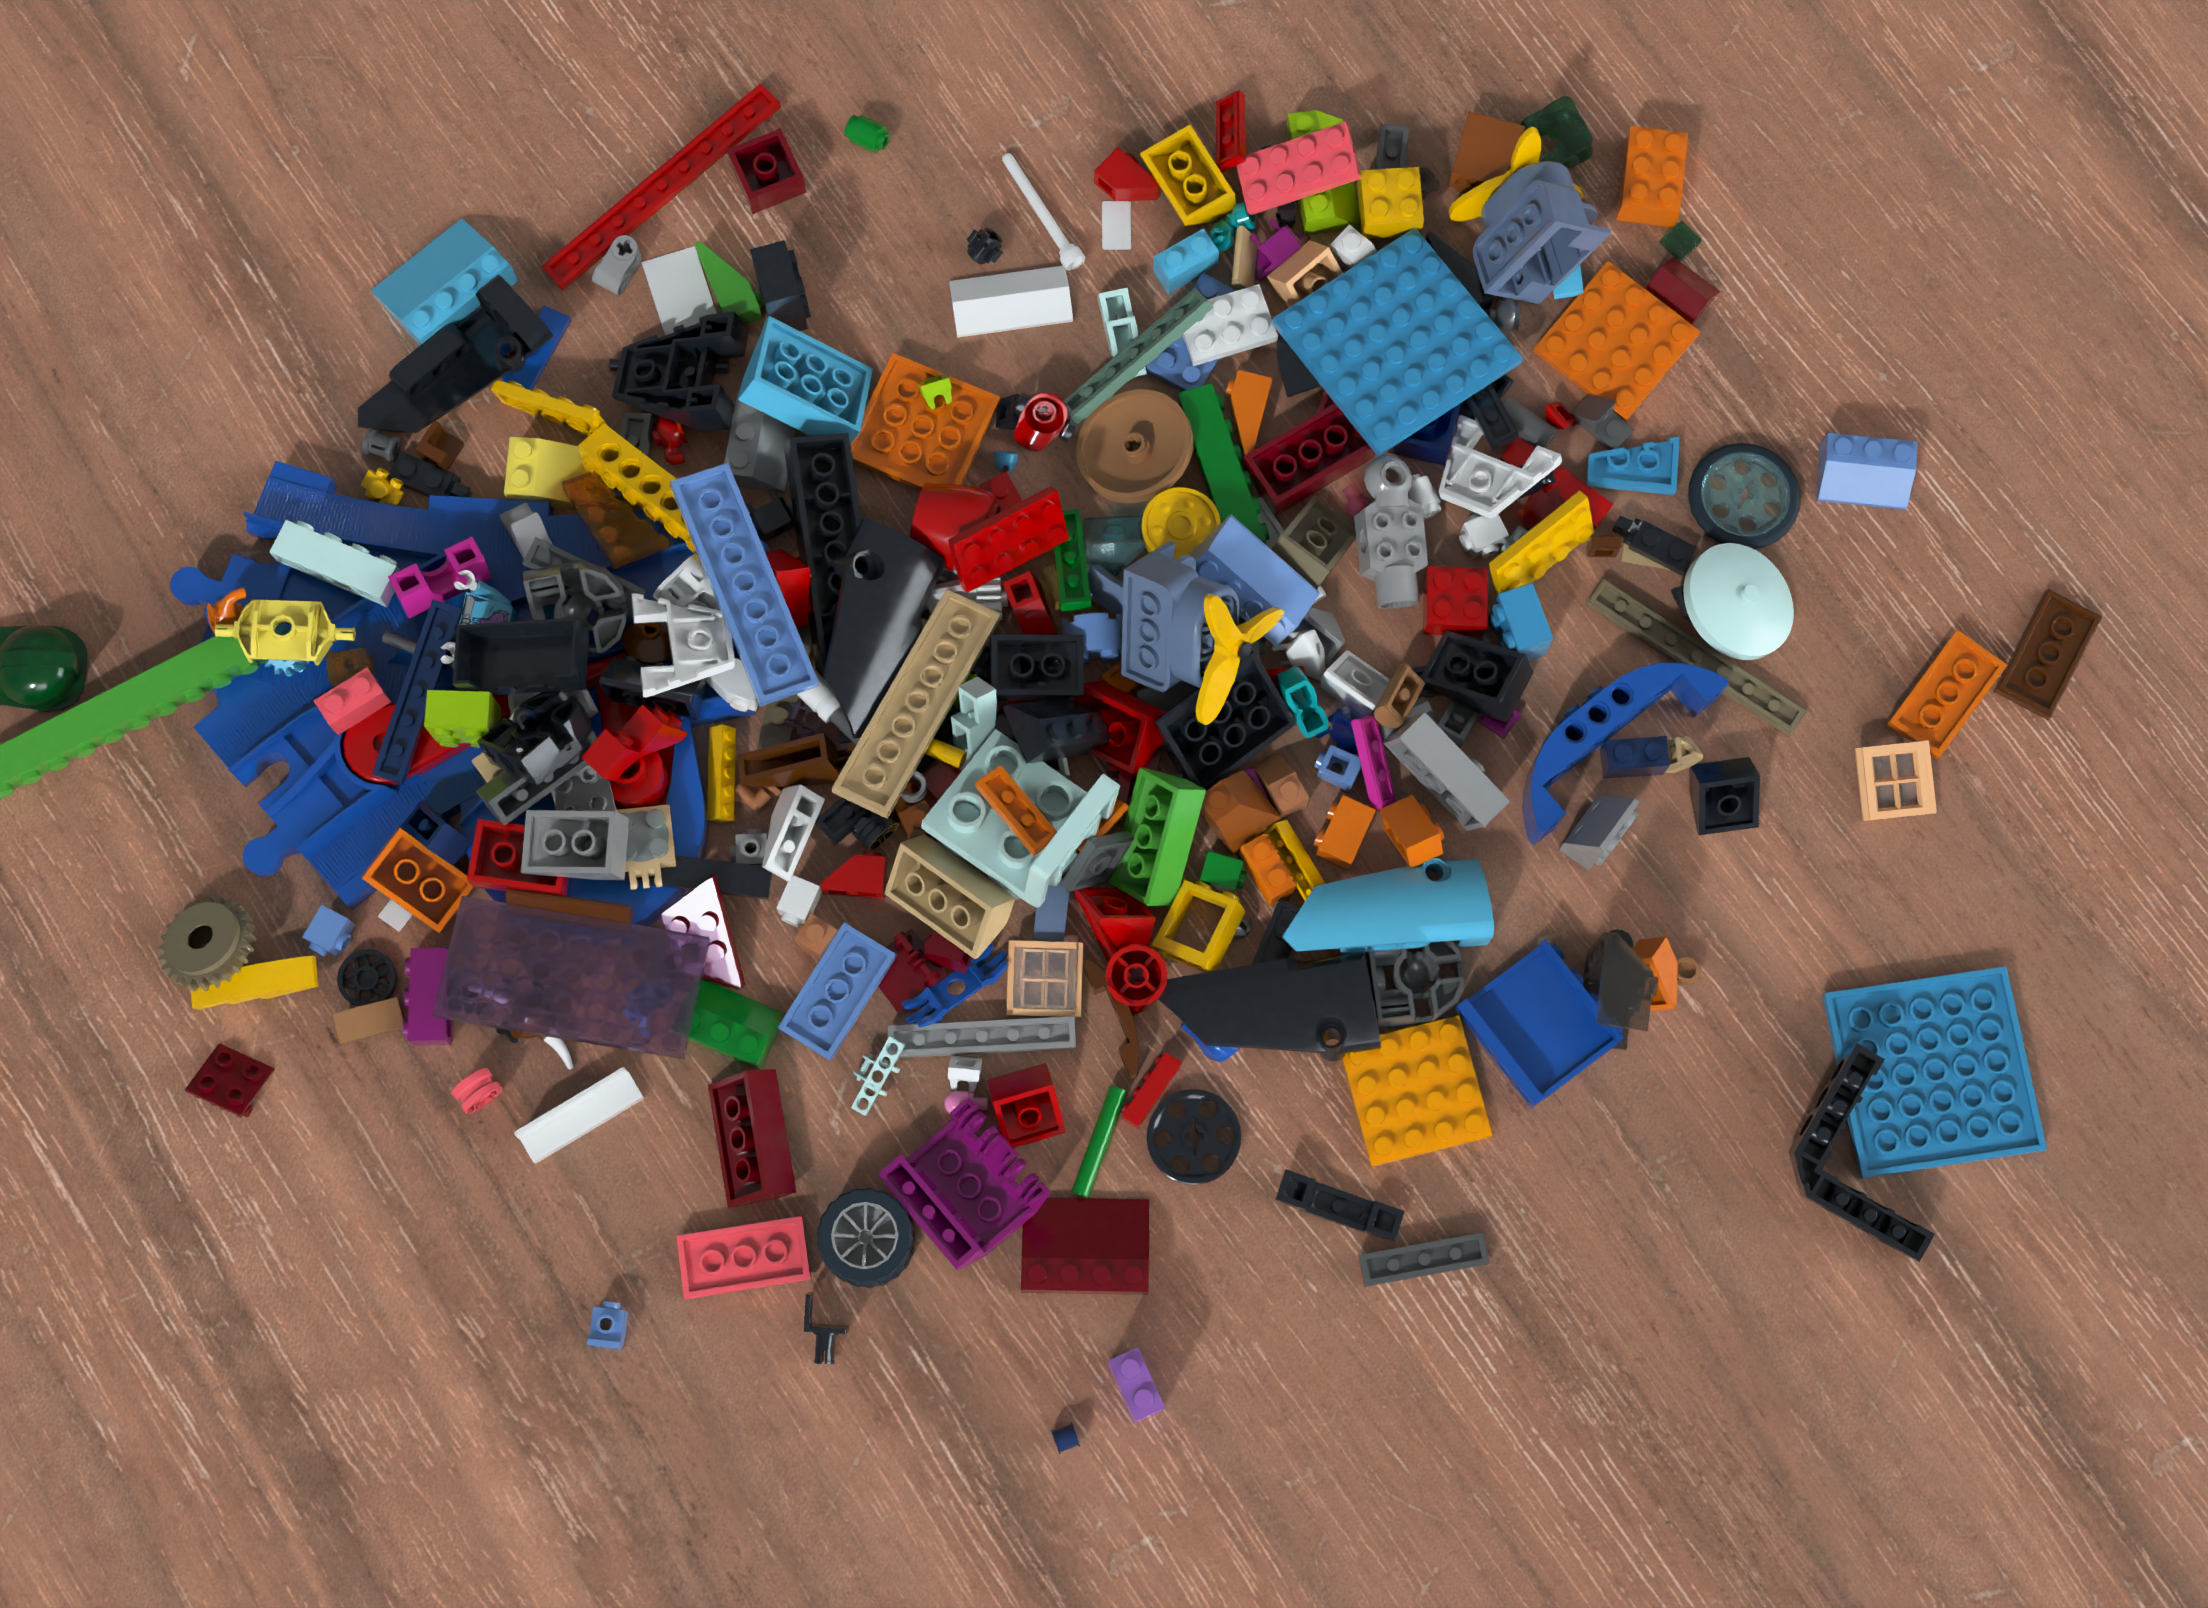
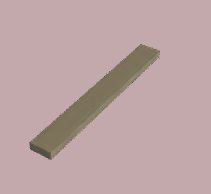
M1604 578L1586 603L1588 607L1674 663L1695 665L1725 677L1729 684L1722 694L1788 737L1791 736L1807 712L1806 709Z

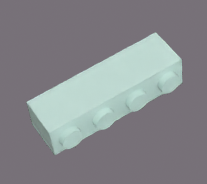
M288 520L284 522L270 550L271 555L277 562L385 607L388 606L395 592L388 576L400 571L396 566V561L384 555H380L379 558L369 554V550L358 544L353 543L351 547L341 543L342 539L329 532L321 535L314 532L315 529L305 522L297 521L296 524Z

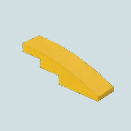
M311 955L240 967V973H235L231 976V981L224 980L220 982V987L218 988L210 985L208 991H204L199 986L196 991L192 989L190 991L192 1009L201 1010L225 1003L234 1005L258 998L270 999L318 987L316 956Z

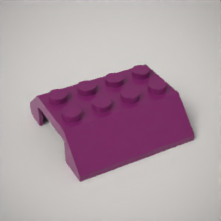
M971 1098L964 1100L950 1112L953 1119L905 1159L900 1154L877 1174L957 1271L987 1256L1029 1220L1051 1193L1042 1181L1038 1182L1039 1177L1035 1173L1027 1175L1021 1184L1015 1181L1026 1166V1162L1022 1158L1017 1160L1019 1154L1002 1135H998L999 1131L995 1126L986 1129L981 1137L978 1138L976 1132L984 1123L986 1116L983 1112H978L979 1108Z

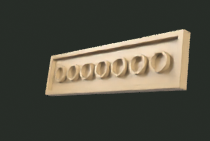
M948 589L945 590L835 781L832 793L882 817L889 818L959 694L958 686L967 680L991 634L1001 619L1000 613Z

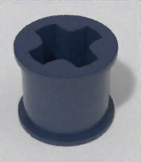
M1070 1422V1425L1062 1428L1051 1429L1059 1454L1073 1447H1080L1072 1422Z

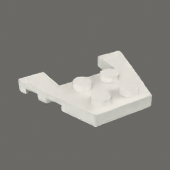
M1460 415L1457 422L1456 436L1453 437L1450 458L1446 462L1440 484L1439 495L1443 500L1492 519L1558 467L1562 462V457L1559 453L1537 445L1524 466L1518 468L1473 450L1483 433L1475 420Z
M632 594L634 623L667 622L672 657L671 666L641 667L640 675L643 697H650L734 669L735 658L732 637L721 610L691 604L687 608L672 605L670 600L659 598L657 602L644 599L642 594Z

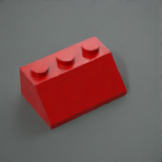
M1104 681L1084 683V696L1076 697L1075 701L1100 711L1111 737V740L1091 753L1131 774H1137L1139 768L1143 767L1163 743L1155 721L1167 712Z

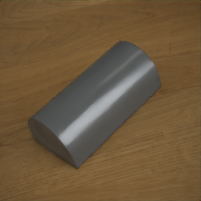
M1510 396L1503 402V406L1519 436L1535 448L1537 445L1546 448L1557 434L1558 429Z

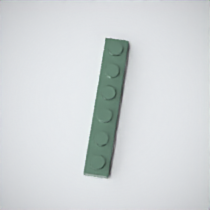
M1194 288L1066 398L1064 403L1071 419L1078 425L1082 420L1088 418L1096 408L1107 399H1110L1118 389L1133 379L1140 370L1158 358L1161 352L1169 345L1180 339L1183 333L1196 322L1202 320L1213 308L1208 300Z

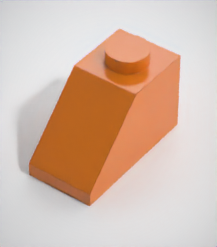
M1667 937L1639 939L1625 959V962L1647 1011L1675 1009L1677 1006L1678 962Z

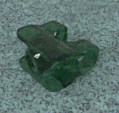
M1568 96L1553 101L1540 111L1526 117L1520 124L1525 126L1524 131L1530 127H1535L1538 129L1540 136H1549L1556 141L1557 145L1555 148L1544 155L1540 162H1557L1569 168L1583 163L1592 157V135L1573 100Z

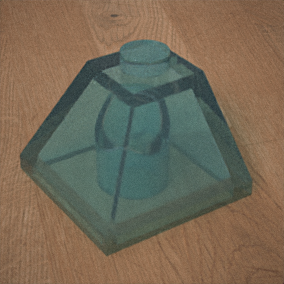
M1143 515L1084 518L1087 572L1091 565L1100 564L1112 576H1117L1146 548V542L1143 539L1141 530Z

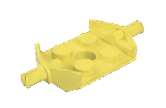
M251 600L243 608L238 621H234V625H215L216 637H234L238 639L249 663H253V659L314 661L315 665H319L333 645V641H355L356 636L355 628H337L335 624H332L322 602ZM288 622L292 624V628L286 635H278L275 633L278 624Z

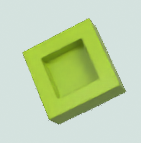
M946 374L917 382L921 395L931 409L936 408L934 398L937 395H943L946 404L952 402V386Z

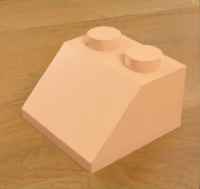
M1309 240L1270 273L1267 278L1279 299L1290 308L1343 274L1329 247Z

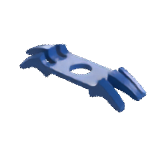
M990 943L979 958H972L966 974L955 971L932 988L927 987L919 996L903 1001L901 1004L905 1009L924 1006L916 1013L905 1018V1021L908 1024L917 1023L919 1027L941 1021L948 1011L986 985H993L1009 966L1004 961L1007 954L1002 951L994 959L983 965L994 949ZM952 982H963L965 984L964 991L959 995L950 994L948 987Z

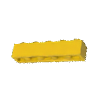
M723 724L709 727L707 820L717 823L734 821L736 728Z
M1287 819L1276 822L1264 831V834H1268L1267 839H1270L1271 844L1275 845L1274 849L1278 850L1277 855L1281 856L1280 860L1284 861L1283 865L1287 866L1286 870L1290 871V876H1293L1297 889L1306 901L1315 886L1326 883Z

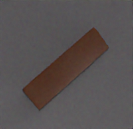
M506 889L507 913L511 918L630 934L632 931L635 912L629 905Z

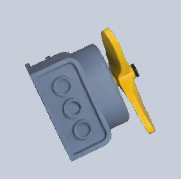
M1535 127L1528 128L1520 136L1512 154L1511 165L1508 167L1506 174L1487 180L1459 197L1452 203L1448 213L1451 220L1461 222L1481 216L1485 231L1475 241L1473 258L1485 294L1540 304L1611 234V231L1608 228L1592 225L1598 218L1597 209L1593 205L1582 203L1581 199L1584 196L1582 189L1573 183L1571 174L1564 165L1552 161L1538 162L1541 152V138L1538 129Z
M1169 541L1124 569L1121 675L1160 692L1168 690L1180 681H1185L1200 688L1196 704V718L1198 722L1208 725L1217 717L1227 699L1237 675L1240 659L1245 660L1250 655L1251 644L1264 636L1279 622L1284 615V610L1278 607H1271L1239 625V599L1236 592L1226 585L1199 575L1196 572V560L1194 557L1183 555L1174 560L1175 543Z

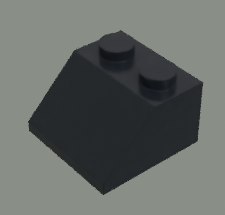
M1750 757L1700 763L1689 768V792L1698 835L1759 827L1760 774Z

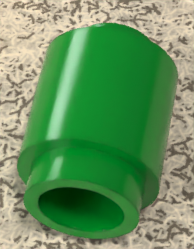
M856 115L851 116L844 131V135L849 138L850 142L873 153L884 150L890 139L887 126L863 115L859 117Z

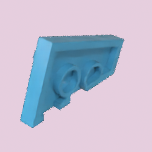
M1680 436L1655 444L1653 441L1643 443L1639 447L1629 449L1622 447L1589 454L1585 484L1590 487L1675 495L1677 491Z

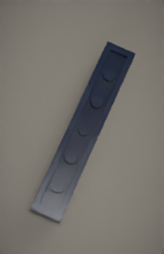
M432 599L372 772L373 776L397 784H405L424 729L427 690H437L446 665L442 663L440 658L450 654L449 650L441 649V647L447 642H454L462 608Z

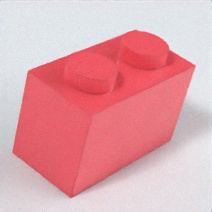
M368 668L363 669L314 700L329 726L338 735L391 702L376 677Z

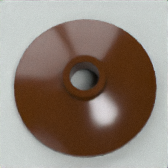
M632 618L627 623L622 633V644L628 656L641 660V663L653 665L655 662L663 663L672 658L667 622L634 623V618Z

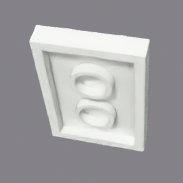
M1259 284L1207 299L1213 308L1202 320L1196 322L1183 333L1193 366L1278 340L1276 329L1272 325V318Z

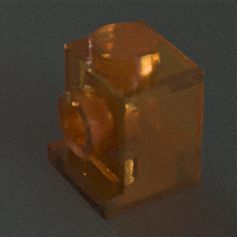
M364 648L334 653L328 651L326 654L328 680L334 688L365 668H368L372 674L376 673L374 657L369 655ZM355 663L352 668L346 669L347 664Z

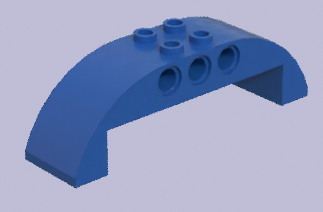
M1657 663L1640 667L1624 674L1604 689L1601 685L1598 686L1586 697L1587 700L1581 705L1582 707L1578 704L1571 707L1563 715L1564 718L1558 723L1559 726L1543 744L1527 774L1523 790L1522 812L1526 833L1533 846L1556 829L1566 815V812L1546 790L1548 787L1670 690L1695 718L1719 698L1729 684L1726 678L1695 665Z

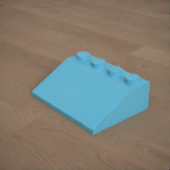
M461 218L370 291L420 346L449 323L457 325L480 306L475 294L497 274L511 287L518 282L512 266L502 255Z
M768 316L744 374L738 400L810 436L849 433L851 443L861 430L873 368Z

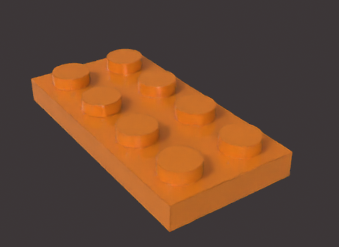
M1957 629L1886 725L1910 742L1929 740L1930 755L1935 760H1938L2006 668L2007 664Z

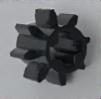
M990 228L980 229L979 232L974 229L966 239L969 242L967 253L978 264H989L990 261L995 263L1003 253L1000 250L1002 247L1001 237Z

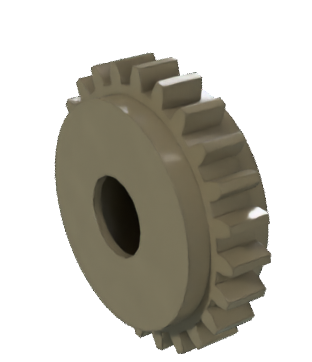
M218 896L216 901L211 897H207L205 902L201 903L199 900H196L193 906L188 907L186 905L183 912L175 914L174 921L166 925L168 928L166 934L161 935L164 944L158 946V949L163 953V955L158 957L159 961L164 964L161 968L168 974L167 976L176 984L178 983L184 989L189 987L196 991L200 986L204 991H208L210 985L218 988L220 987V982L224 980L231 981L233 974L241 972L240 967L243 963L249 962L247 956L249 953L254 952L250 945L257 939L252 934L256 927L251 923L253 918L239 903L236 904L230 898L226 901L222 896Z

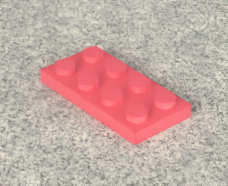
M1347 122L1246 155V161L1237 165L1246 209L1249 215L1362 179Z
M803 1216L676 1236L685 1300L812 1280Z

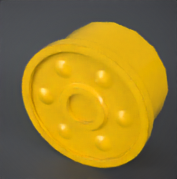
M1178 487L1159 493L1148 503L1143 513L1141 530L1148 553L1172 541L1175 543L1174 560L1183 555H1189L1221 524V520L1216 506L1206 495L1194 489Z

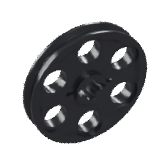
M1183 1090L1167 1097L1153 1112L1147 1129V1146L1154 1164L1167 1177L1183 1184H1204L1222 1176L1234 1163L1241 1145L1240 1124L1232 1108L1219 1096L1204 1090ZM1204 1101L1213 1102L1217 1107V1113L1211 1118L1203 1117L1199 1112L1200 1104ZM1179 1102L1185 1106L1186 1114L1183 1118L1174 1119L1169 1115L1168 1107L1171 1103ZM1192 1119H1194V1129H1196L1197 1134H1202L1203 1139H1199L1197 1142L1196 1155L1193 1154L1191 1140L1185 1139V1135H1189L1192 1129ZM1222 1127L1230 1128L1234 1133V1140L1230 1144L1220 1143L1216 1137L1218 1129ZM1158 1130H1166L1171 1134L1172 1140L1168 1146L1159 1147L1154 1142L1153 1137ZM1214 1155L1219 1159L1220 1167L1217 1171L1208 1172L1203 1168L1202 1160L1205 1156ZM1176 1156L1186 1158L1189 1164L1188 1170L1180 1174L1175 1173L1171 1168V1160Z

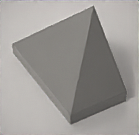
M1311 607L1293 632L1315 629L1324 647L1325 663L1328 665L1345 643V639L1333 613Z

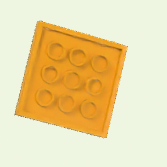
M1459 1015L1379 1035L1381 1048L1356 1053L1348 1052L1342 1058L1370 1167L1493 1136Z

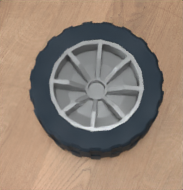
M874 1188L852 1189L848 1193L844 1192L827 1206L828 1208L822 1214L820 1225L817 1228V1245L824 1263L840 1280L848 1282L855 1287L874 1288V1286L888 1284L889 1281L899 1277L900 1273L907 1268L915 1250L914 1226L907 1211L895 1197L893 1198L887 1192L878 1191Z

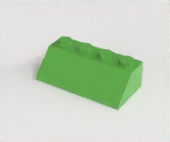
M1139 768L1123 831H1129L1134 839L1112 874L1109 883L1147 906H1172L1179 892L1206 790L1184 778L1147 768Z

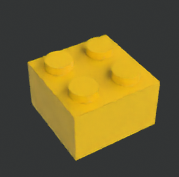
M1419 167L1360 170L1362 179L1358 180L1357 189L1362 235L1367 239L1396 238L1403 236L1414 228L1421 234L1424 214Z

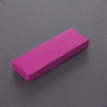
M1373 713L1352 720L1351 725L1371 808L1381 809L1396 802V797L1379 724Z

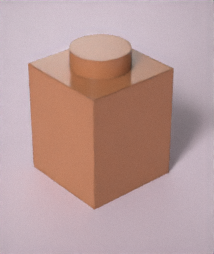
M811 913L794 937L797 946L820 960L838 930Z

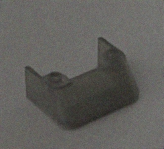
M1603 932L1587 951L1583 974L1584 982L1582 985L1589 994L1594 992L1598 996L1596 1024L1622 1028L1623 1032L1620 1034L1624 1038L1613 1049L1626 1050L1629 1029L1648 1031L1651 997L1657 994L1658 977H1653V970L1617 933Z

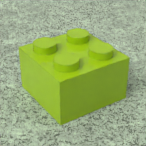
M427 690L424 727L441 746L458 747L459 743H471L472 747L480 748L477 740L501 721L502 708L490 692Z

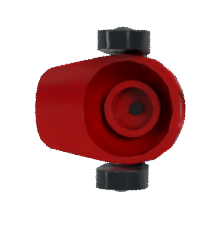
M1043 391L1032 396L1022 392L1012 409L1013 412L1020 415L1014 431V439L1018 444L1031 451L1043 450L1058 433L1059 438L1067 442L1076 428V423L1067 419L1068 412L1064 401L1057 394L1049 391Z

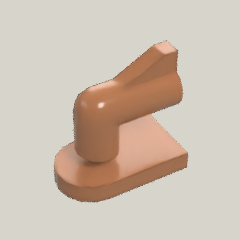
M741 783L735 788V802L745 803L753 810L758 811L762 809L771 798V795L763 787H761L757 794ZM767 787L771 792L780 797L782 792L780 787Z

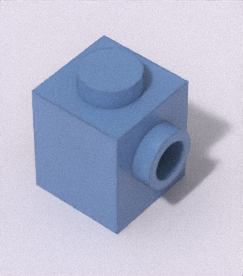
M321 905L302 937L310 943L308 948L323 957L328 952L337 957L340 951L343 952L349 945L351 940L350 933L355 924L348 918Z

